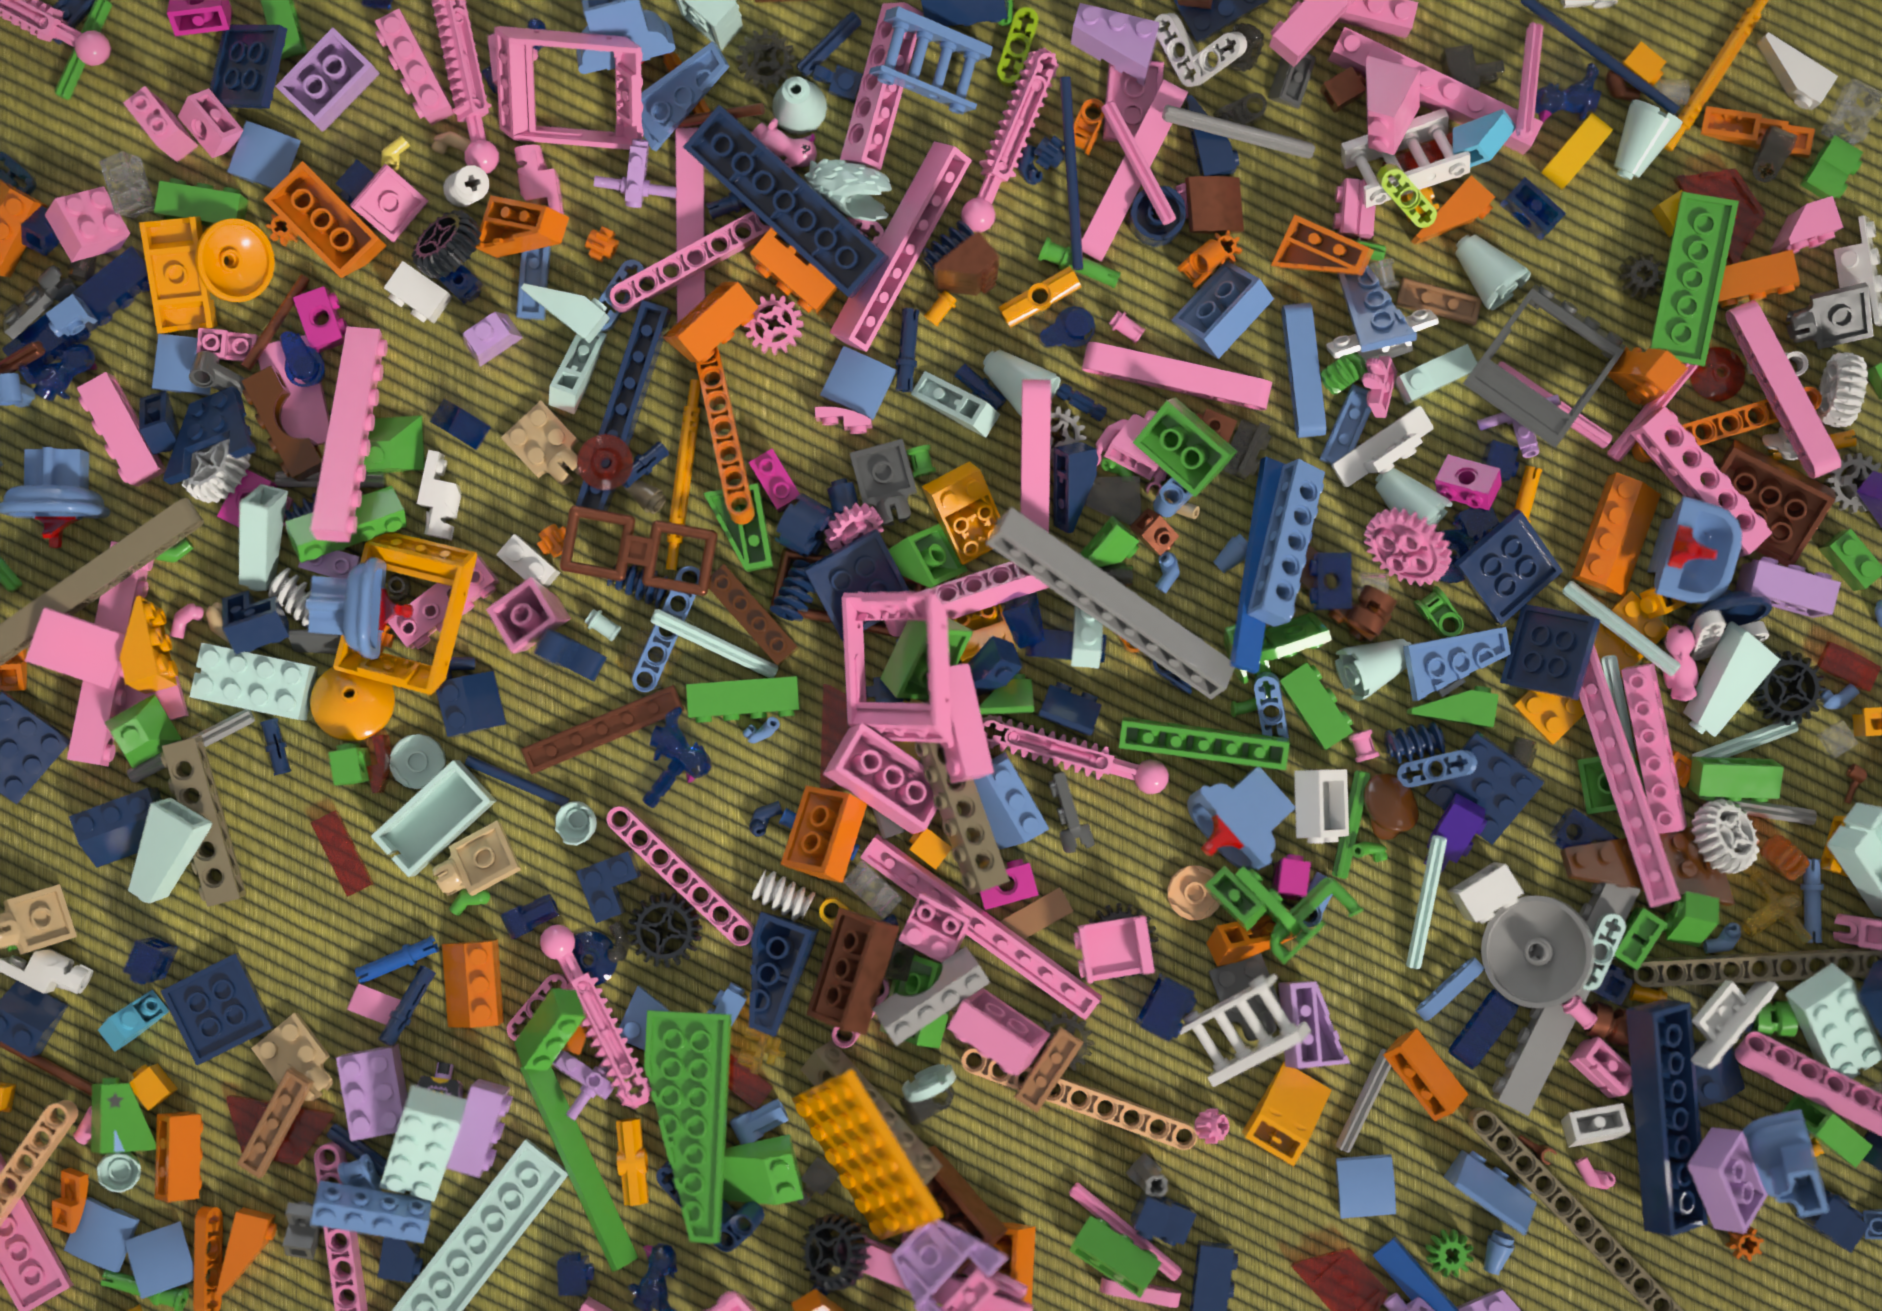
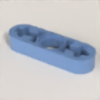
M636 260L625 261L598 301L602 304L607 302L612 307L610 301L612 288L618 284L620 279L623 281L628 279L629 275L626 272L628 268L633 270L637 267L638 273L644 270L642 264ZM625 293V299L619 304L629 302L630 295ZM610 309L607 313L610 317L609 322L603 326L600 332L611 330L622 313L618 311L613 313Z
M1262 672L1254 681V692L1262 735L1272 736V726L1277 725L1278 735L1283 738H1289L1279 679L1271 672ZM1263 681H1268L1272 685L1270 688V698H1266L1265 688L1261 687L1263 686ZM1274 705L1280 712L1276 717L1270 718L1264 714V708Z
M1460 750L1402 764L1398 769L1397 778L1405 787H1418L1472 774L1477 767V759L1472 752ZM1461 757L1468 761L1464 768H1451L1450 763L1461 761ZM1435 761H1439L1443 766V772L1439 777L1434 776L1431 772V765ZM1423 770L1424 775L1414 776L1413 780L1407 778V773H1410V771Z
M1475 957L1468 959L1417 1006L1415 1011L1424 1021L1430 1020L1484 970V966Z

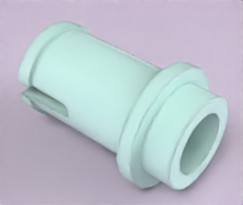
M595 609L591 611L584 622L588 625V629H595L611 642L622 628L603 616L601 610L596 611Z

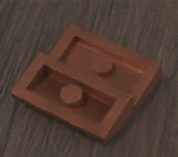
M1193 176L1185 178L1189 231L1191 233H1226L1227 230L1234 234L1244 232L1239 177Z

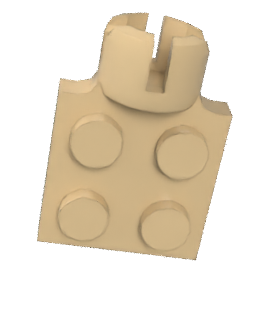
M541 400L501 437L538 478L545 473H549L559 484L565 485L574 480L565 470L567 467L577 475L583 470V461L573 450L579 440Z
M497 820L448 846L451 856L433 868L434 877H439L436 883L447 896L462 889H467L468 893L474 896L517 873L521 868L502 824Z
M60 884L3 901L5 912L0 914V949L15 945L21 955L77 937Z
M293 1013L251 1048L278 1085L286 1070L290 1067L313 1080L314 1083L305 1098L306 1101H313L323 1095L322 1089L325 1088L328 1091L333 1085V1079L324 1069V1062L330 1055L298 1013Z

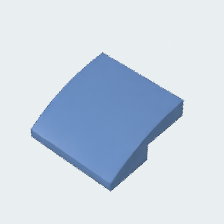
M246 121L227 173L274 189L288 176L301 141Z
M158 334L152 389L210 395L211 386L200 388L189 380V373L196 356L198 338Z
M843 346L820 396L874 420L895 376L896 370Z
M1391 1154L1335 1158L1340 1218L1396 1214L1395 1183Z
M86 1198L76 1232L69 1235L64 1251L101 1268L119 1272L127 1254L124 1241L133 1238L140 1219L121 1209H112L94 1198Z
M181 1222L124 1241L141 1299L194 1281V1264Z

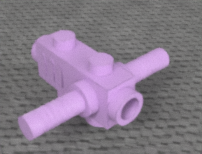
M632 139L627 177L615 179L595 176L594 187L621 190V193L625 194V205L629 207L641 208L644 197H649V195L676 198L677 187L651 184L649 180H646L649 141L643 139Z
M1558 394L1546 398L1556 406L1561 405ZM1502 412L1477 420L1480 431L1506 422L1508 425L1513 424L1523 457L1530 458L1539 454L1536 435L1506 413Z
M562 1050L552 1063L565 1075L582 1085L579 1089L581 1091L565 1114L574 1121L590 1098L593 1099L597 1095L606 1100L614 1087H611V1082L607 1080L608 1077L605 1076L609 1071L607 1067L599 1065L598 1067L595 1066L592 1070L571 1054Z

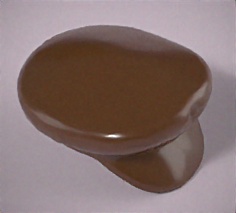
M1389 773L1375 775L1367 782L1364 789V803L1370 815L1372 830L1376 837L1382 840H1390L1416 825L1419 811L1410 787L1403 786L1396 775Z

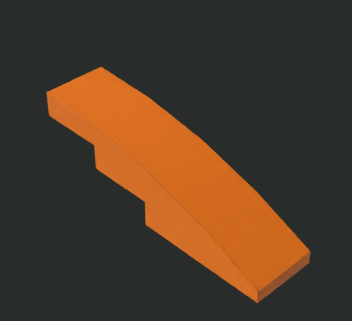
M1706 106L1701 134L1750 148L1809 158L1815 129L1788 125L1789 121L1762 118V114Z

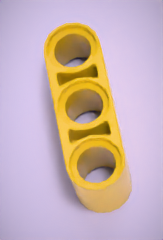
M1592 112L1546 165L1541 174L1563 190L1613 129Z

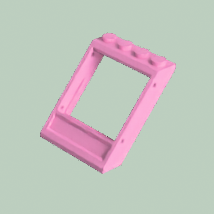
M495 27L500 130L510 138L518 141L630 150L632 139H642L644 134L642 128L643 103L641 101V87L643 86L641 61L643 55L640 46L624 36ZM533 45L614 52L616 132L536 126Z
M928 591L911 593H844L842 596L848 725L852 727L863 723L888 741L950 743L952 740L946 608L933 592ZM863 621H927L931 704L866 701Z

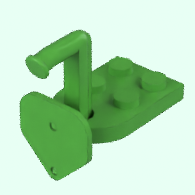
M1313 612L1292 618L1289 622L1276 627H1266L1259 672L1254 673V677L1256 678L1262 672H1271L1269 660L1280 657H1292L1298 651L1307 648H1318L1324 642L1330 641L1329 629ZM1236 624L1224 628V645L1230 660ZM1235 667L1233 671L1243 684L1247 683L1246 671ZM1263 681V686L1261 687L1265 688L1266 698H1270V688L1272 685L1268 681ZM1256 697L1238 703L1232 701L1230 706L1232 717L1258 710Z
M1243 866L1235 874L1265 905L1266 914L1276 923L1269 944L1273 954L1283 964L1288 962L1324 927L1326 923L1321 921L1311 931L1303 921L1331 894L1347 909L1349 917L1364 910L1360 908L1356 900L1335 879L1330 877L1321 880L1307 896L1288 912L1281 905L1282 898L1272 888L1267 891L1261 885L1263 879L1252 868L1247 870ZM1288 935L1292 938L1295 937L1299 942L1291 952L1281 944Z

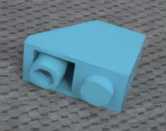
M1501 109L1454 127L1453 155L1469 151L1470 168L1490 161L1515 131L1516 124L1505 110Z
M152 989L110 1016L98 1031L115 1052L137 1038L165 1016L169 1010Z

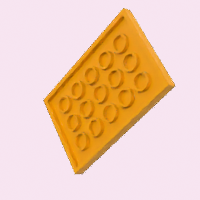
M852 1069L811 1087L792 1098L797 1113L806 1121L812 1137L819 1142L825 1152L827 1161L840 1176V1182L850 1192L856 1208L863 1213L869 1223L871 1232L877 1236L879 1241L936 1222L943 1216Z

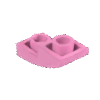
M199 328L196 354L201 351H209L221 360L243 362L259 336L256 334L233 333L227 330Z
M815 407V418L817 421H822V425H836L838 420H843L844 429L850 430V434L866 433L868 428H872L871 419L855 411L837 407Z
M357 984L347 1010L387 1025L391 1011H395L401 1000Z

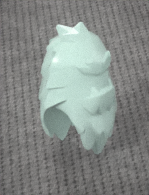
M822 159L818 164L813 160L810 161V169L804 175L805 179L812 188L840 213L854 219L876 221L888 217L889 214L884 211L885 206L870 196L880 195L881 192L892 190L889 178L885 174L868 168L865 164L847 163L844 160Z

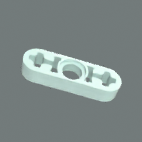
M1603 914L1595 925L1591 934L1594 946L1600 943L1605 945L1607 954L1603 959H1594V963L1601 965L1600 969L1593 968L1591 975L1595 977L1594 981H1588L1583 989H1597L1605 977L1626 928L1623 918L1617 914ZM1615 919L1614 925L1617 926V930H1611L1607 938L1613 939L1612 942L1598 939L1600 934L1606 936L1608 932V927L1605 926L1606 921L1612 922Z

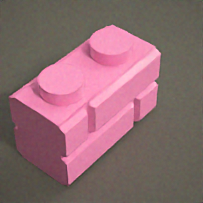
M1346 178L1341 183V186L1336 187L1335 203H1340L1339 213L1334 214L1333 230H1338L1337 234L1347 238L1358 240V237H1360L1361 240L1368 241L1373 237L1376 205L1368 208L1364 205V186L1367 185L1365 180Z
M1600 1037L1583 1040L1569 1059V1062L1597 1088L1599 1087L1600 1091L1608 1098L1624 1096L1632 1087L1631 1066Z

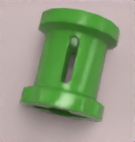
M930 445L906 450L907 455L911 457L914 469L912 473L913 478L936 472V468L932 466L929 454Z

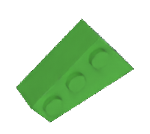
M759 484L749 485L754 506V517L747 524H737L731 519L723 490L703 493L745 571L753 572L774 568ZM737 505L734 511L741 512L746 509L747 505Z

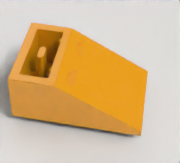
M969 461L922 486L935 517L962 565L993 549L986 542L1000 518V514L982 472L978 467Z
M137 596L119 658L125 684L144 694H149L176 686L175 676H178V668L175 661L171 659L170 650H172V642L169 635L165 633L164 624L167 623L163 609L144 597Z
M1000 604L953 619V621L973 631L960 658L962 665L967 664L992 636L1014 643Z
M1283 1061L1241 1133L1248 1140L1294 1166L1306 1147L1332 1090L1296 1068L1285 1067V1061Z

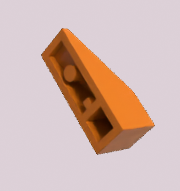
M1471 175L1437 212L1434 223L1429 227L1422 228L1411 242L1416 245L1471 224L1477 217L1482 220L1492 210L1493 207L1490 203L1495 196Z
M1266 915L1248 931L1238 922L1216 926L1206 944L1217 967L1241 962L1269 950L1270 937L1276 923ZM1288 935L1281 944L1294 938Z
M244 1207L235 1213L216 1295L222 1296L229 1291L269 1241L274 1239L277 1230V1224H274L276 1215Z

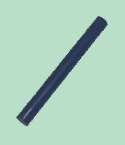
M468 755L464 765L556 805L563 806L570 801V798L473 756Z

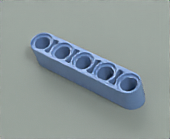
M1311 302L1282 305V322L1297 438L1326 435L1325 410Z
M686 566L677 572L674 579L682 581V574L690 570L695 573L697 578L695 584H698L700 571L696 567ZM669 590L661 611L685 621L696 595ZM674 596H681L685 600V607L679 612L674 611L670 606V601ZM654 624L632 673V684L637 690L649 692L654 689L676 642L677 634L673 633L668 637H664L659 632V626ZM654 646L660 647L663 651V657L658 662H652L648 658V651ZM641 672H649L652 676V682L647 687H640L637 684L636 679Z

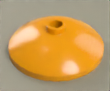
M224 219L212 224L200 237L195 253L196 269L201 282L210 293L225 301L245 302L254 299L267 288L273 276L275 262L270 241L260 228L243 219ZM225 256L229 259L228 265L224 263Z
M333 666L316 681L311 693L310 707L317 725L326 734L343 741H359L375 735L388 723L395 707V694L391 684L334 670ZM349 691L355 692V694H354L353 697H351V698H346V697H345V695H346L347 692H349Z

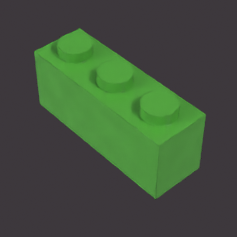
M170 178L169 182L159 181L154 213L162 219L170 220L200 216L201 224L209 227L224 219L245 220L248 200L240 194V190L224 187L223 191L214 190L212 185L197 183L196 186L186 185V181Z
M1306 662L1279 679L1280 689L1321 750H1327L1353 732L1350 727L1353 722L1344 710L1340 712L1335 705V702L1338 700L1329 687L1325 689L1319 681L1322 679V676L1314 665L1309 666Z
M1692 757L1689 789L1698 795V798L1703 800H1715V797H1724L1731 801L1751 798L1758 802H1768L1769 798L1779 799L1784 767L1773 759Z
M552 988L518 1036L514 1044L523 1069L548 1070L586 1017L576 990Z
M1091 1215L1069 1250L1139 1298L1145 1292L1162 1263L1153 1252L1147 1249L1142 1250L1134 1244L1130 1237L1125 1234L1116 1233L1110 1229V1225L1100 1218L1095 1219Z

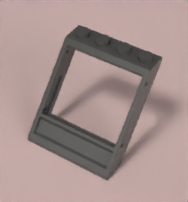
M1535 284L1463 384L1556 448L1622 355L1626 346L1622 344L1624 340L1614 332L1610 331L1608 334L1600 329L1601 324L1590 316L1584 318L1578 314V308L1567 300H1564L1562 303L1555 298V292L1543 284L1539 287ZM1527 304H1530L1537 310L1540 307L1601 349V354L1609 359L1592 385L1589 384L1569 414L1491 361V358L1512 331L1510 329Z

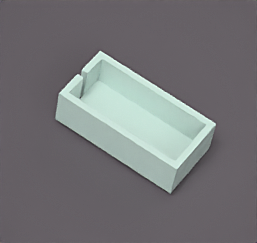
M201 643L196 667L201 668V672L194 674L189 697L296 720H307L311 693L318 670L317 666L250 652L236 655L231 648Z
M453 760L371 837L387 855L395 854L399 851L401 854L395 855L392 860L407 877H413L497 800L460 760Z
M1856 803L1843 821L1845 826H1839L1827 843V846L1873 914L1882 917V808Z
M1833 963L1786 993L1815 1061L1853 1079L1860 1074L1859 1069L1862 1068L1865 1071L1882 1060V1047L1866 1010L1859 1000L1853 980Z
M411 1085L379 1188L403 1194L407 1190L411 1191L410 1196L435 1201L462 1122L466 1099Z

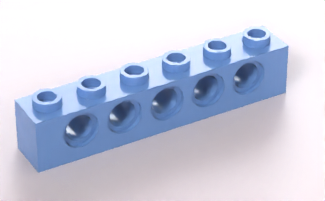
M1296 459L1282 467L1247 615L1273 627L1289 622L1294 614V602L1301 585L1302 569L1306 564V551L1312 539L1311 530L1318 513V500L1324 488L1323 479L1325 472L1300 459Z

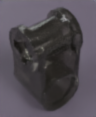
M1253 92L1234 103L1223 106L1213 113V117L1251 126L1259 122L1265 115L1267 101L1262 94ZM1249 103H1257L1261 111L1259 113H1251L1247 109V105Z
M1773 125L1768 127L1752 160L1755 179L1760 182H1770L1775 179L1795 146L1798 137L1796 134Z
M950 1085L942 1091V1093H948L945 1101H942L941 1098L936 1099L935 1096L918 1102L906 1101L905 1097L901 1098L899 1102L911 1126L919 1124L934 1114L948 1108L954 1098L953 1087Z

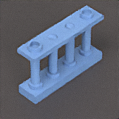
M897 6L886 10L884 21L892 24L894 29L885 64L870 68L869 74L878 77L877 80L883 84H896L949 106L948 110L953 113L964 114L967 111L975 110L977 104L966 100L975 62L989 58L993 46ZM909 31L916 34L918 41L909 74L906 75L896 71L895 66L904 33ZM929 42L940 44V49H942L932 85L918 80ZM956 51L963 54L965 61L956 94L954 95L942 90L952 52Z

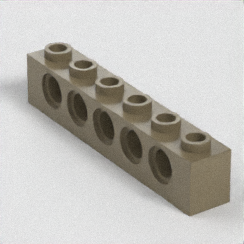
M202 735L162 746L161 760L164 767H168L171 778H169L168 784L171 793L176 795L177 802L195 813L203 815L212 822L210 830L191 859L193 872L196 875L198 874L201 883L199 885V894L202 901H206L207 907L247 895ZM184 761L189 762L192 766L190 775H186L182 771L181 766ZM191 788H195L199 792L198 802L191 800L189 797ZM206 841L214 845L215 852L213 855L205 852L204 844ZM213 868L221 871V882L213 879L211 874Z
M915 742V751L921 758L925 779L930 783L934 795V804L940 811L943 820V830L949 837L953 858L959 865L962 873V883L968 890L969 895L1009 882V877L974 779L952 783V788H950L947 784V778L950 779V775L946 769V757L941 743ZM937 752L941 753L943 762L939 760ZM957 804L961 808V815L957 812ZM966 831L969 832L971 836V841L967 839ZM976 857L980 861V868L975 863Z
M833 1040L816 1049L801 1068L805 1076L816 1086L852 1069L924 1185H927L942 1167L940 1162Z

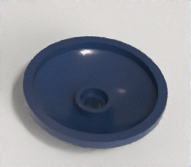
M1726 590L1717 599L1701 604L1690 615L1686 625L1692 632L1695 621L1700 615L1717 610L1720 611L1725 622L1724 630H1726L1731 621L1741 626L1764 618L1771 612L1772 604L1768 598L1759 594Z

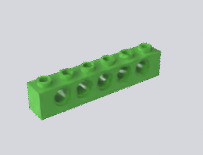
M1123 717L1119 748L1281 770H1286L1290 745L1289 738Z

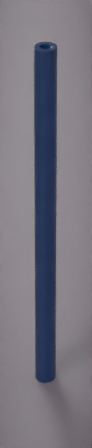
M1520 1L1522 5L1667 112L1675 115L1680 109L1679 105L1538 1Z
M1066 76L1060 78L1072 268L1073 270H1083L1071 77Z

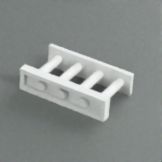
M1445 108L1414 118L1397 151L1409 148L1419 168L1404 173L1419 190L1470 173L1469 151L1453 155V148L1446 137L1448 134L1449 115ZM1368 134L1341 143V159L1345 169L1357 166L1367 184L1364 186V205L1366 208L1383 204L1392 199L1378 183L1368 161L1383 157L1386 164H1395L1403 171L1395 155L1368 148ZM1435 139L1445 159L1430 163L1420 144ZM1394 176L1388 178L1395 187L1400 184ZM1407 190L1401 196L1412 193L1413 190Z
M1275 973L1267 978L1264 975H1260L1249 983L1250 987L1201 1013L1195 1010L1183 1018L1185 1023L1177 1031L1181 1035L1192 1029L1214 1063V1070L1207 1077L1213 1087L1302 1042L1311 1032L1305 1021L1297 1026L1294 1023H1290L1269 990V987L1277 979ZM1258 993L1281 1028L1279 1031L1281 1034L1274 1038L1271 1034H1267L1246 1001ZM1234 1006L1238 1007L1257 1037L1258 1046L1253 1049L1245 1046L1224 1011ZM1213 1017L1216 1019L1236 1051L1235 1058L1231 1060L1223 1058L1202 1023Z

